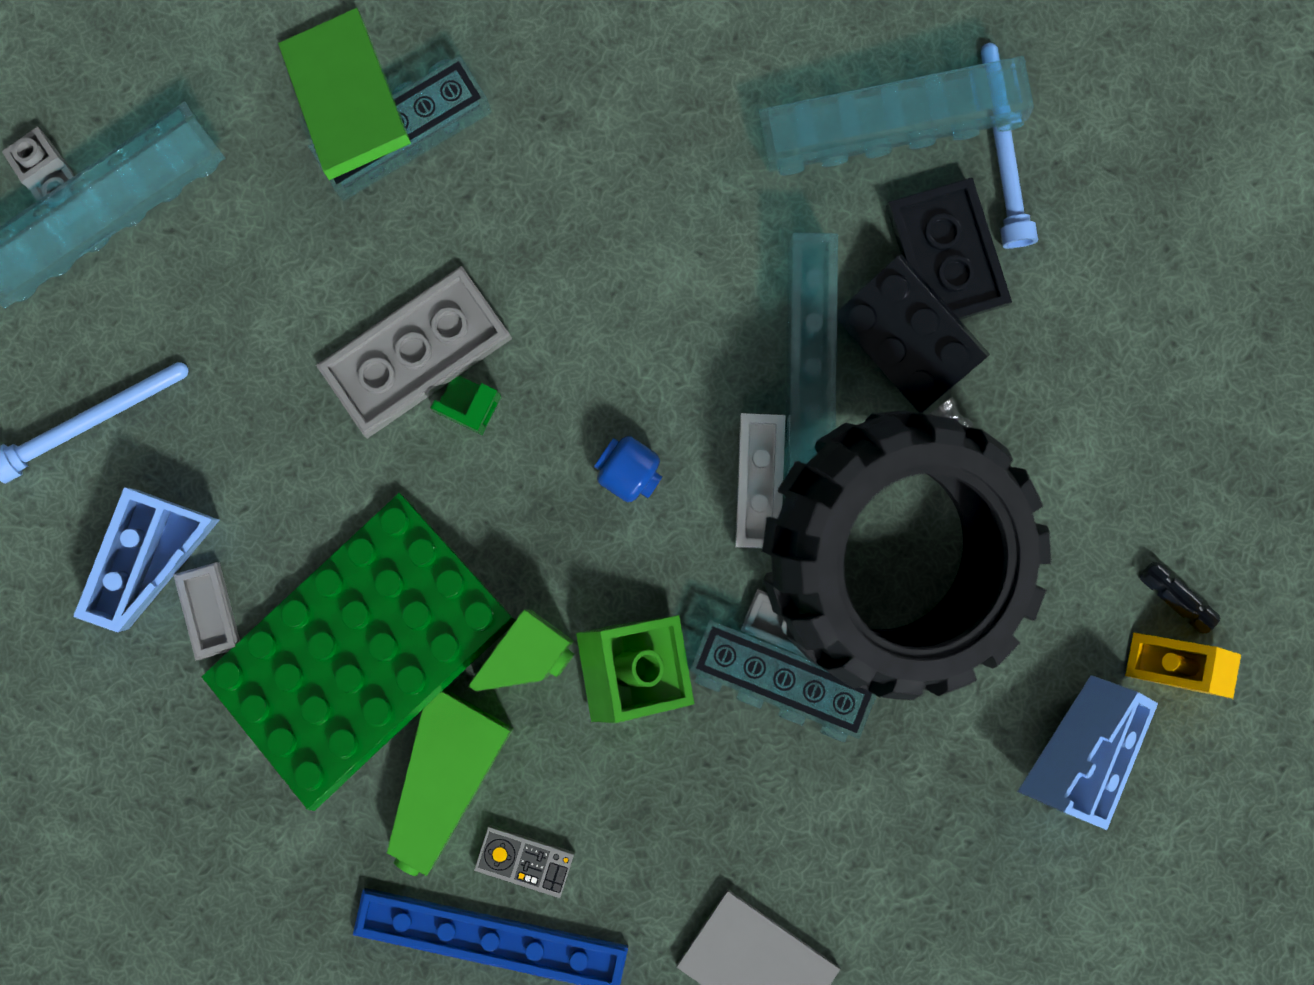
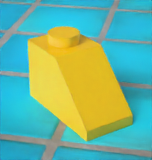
M1133 632L1125 676L1233 699L1241 654L1215 646Z

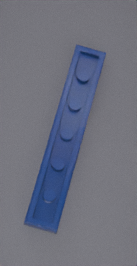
M364 888L362 891L353 931L354 936L577 985H620L628 951V945Z

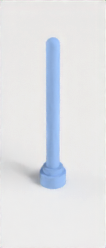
M986 43L981 48V59L1007 218L1003 220L1004 227L1000 229L1002 245L1006 249L1026 247L1038 242L1036 223L1031 221L1030 215L1024 212L998 48L993 43Z
M176 362L20 446L15 444L10 446L0 445V481L6 484L23 474L22 470L28 467V461L184 379L188 375V367L182 362Z

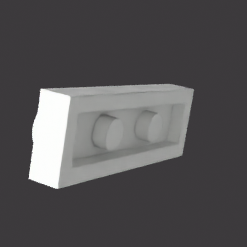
M741 413L735 547L762 548L767 517L778 519L783 502V494L779 493L777 489L783 482L786 415Z

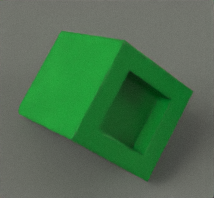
M457 376L449 382L440 402L433 400L430 409L440 416L483 435L502 396L498 390L483 383L478 385L466 378Z

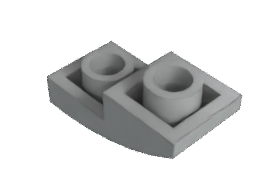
M38 126L2 151L21 183L32 192L49 221L58 229L94 205V202L67 163Z

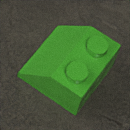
M524 609L469 686L475 691L542 681L550 673L557 677L575 655L569 650L574 641L534 611Z
M679 615L617 624L576 633L591 722L618 723L694 705Z

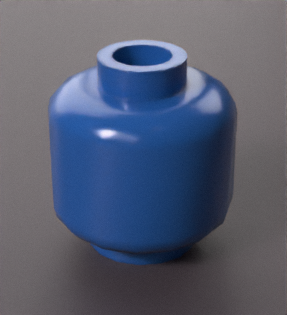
M626 436L620 441L613 438L594 465V468L599 470L597 474L598 483L625 502L636 500L640 494L649 498L663 477L656 472L660 464L659 456L630 436Z

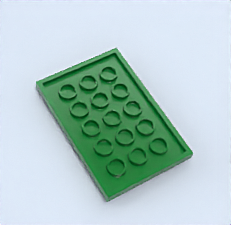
M398 493L201 677L305 808L315 811L509 629L516 620L411 503Z

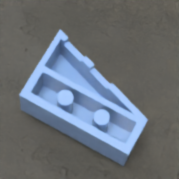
M124 487L73 617L115 632L130 629L170 581L173 574L180 569L220 520L140 490Z
M1091 675L1017 792L1107 830L1158 703L1137 691Z

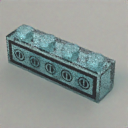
M461 56L453 60L444 59L437 62L429 69L428 75L416 82H404L392 91L411 144L329 180L343 201L492 113L488 99ZM312 143L308 147L321 167L314 144Z
M711 620L707 622L689 671L697 674L694 682L717 692L720 691L722 684L739 691L736 697L739 701L759 709L762 708L764 701L781 708L778 714L779 717L802 726L806 718L823 724L820 733L844 743L848 735L860 739L876 698L875 694L860 687L852 688L806 658Z

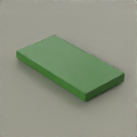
M358 8L278 43L322 170L329 180L411 144Z

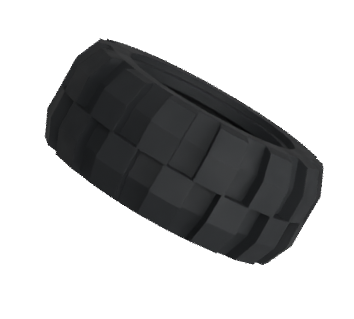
M909 411L872 413L863 423L857 425L844 423L818 439L814 446L817 454L807 463L796 461L777 489L786 498L778 519L767 517L762 552L770 555L772 559V572L766 573L764 584L773 613L781 616L787 624L786 636L809 661L820 666L832 676L852 688L860 687L866 689L880 698L912 701L922 696L924 690H928L939 697L977 681L973 668L979 664H983L991 669L999 666L1020 644L1013 634L1023 618L1031 621L1036 620L1047 591L1045 588L1036 586L1040 564H1051L1049 528L1046 525L1035 523L1033 513L1041 509L1043 504L1026 469L1011 467L1010 464L1013 458L1009 449L984 430L964 426L955 418ZM927 474L947 492L960 518L963 534V552L958 573L944 598L935 608L920 619L897 628H868L853 608L846 589L844 555L849 534L864 507L884 488L910 476Z

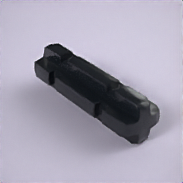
M1153 562L1148 565L1140 575L1141 581L1151 590L1157 589L1159 591L1157 595L1180 616L1190 618L1189 623L1200 633L1207 634L1217 626L1221 618L1216 611L1209 605L1207 607L1203 606V600L1177 577L1171 578V572L1160 562Z

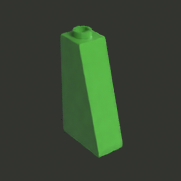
M446 688L422 710L387 850L389 855L396 858L394 861L395 866L412 876H417L419 872L427 876L431 872L514 729Z

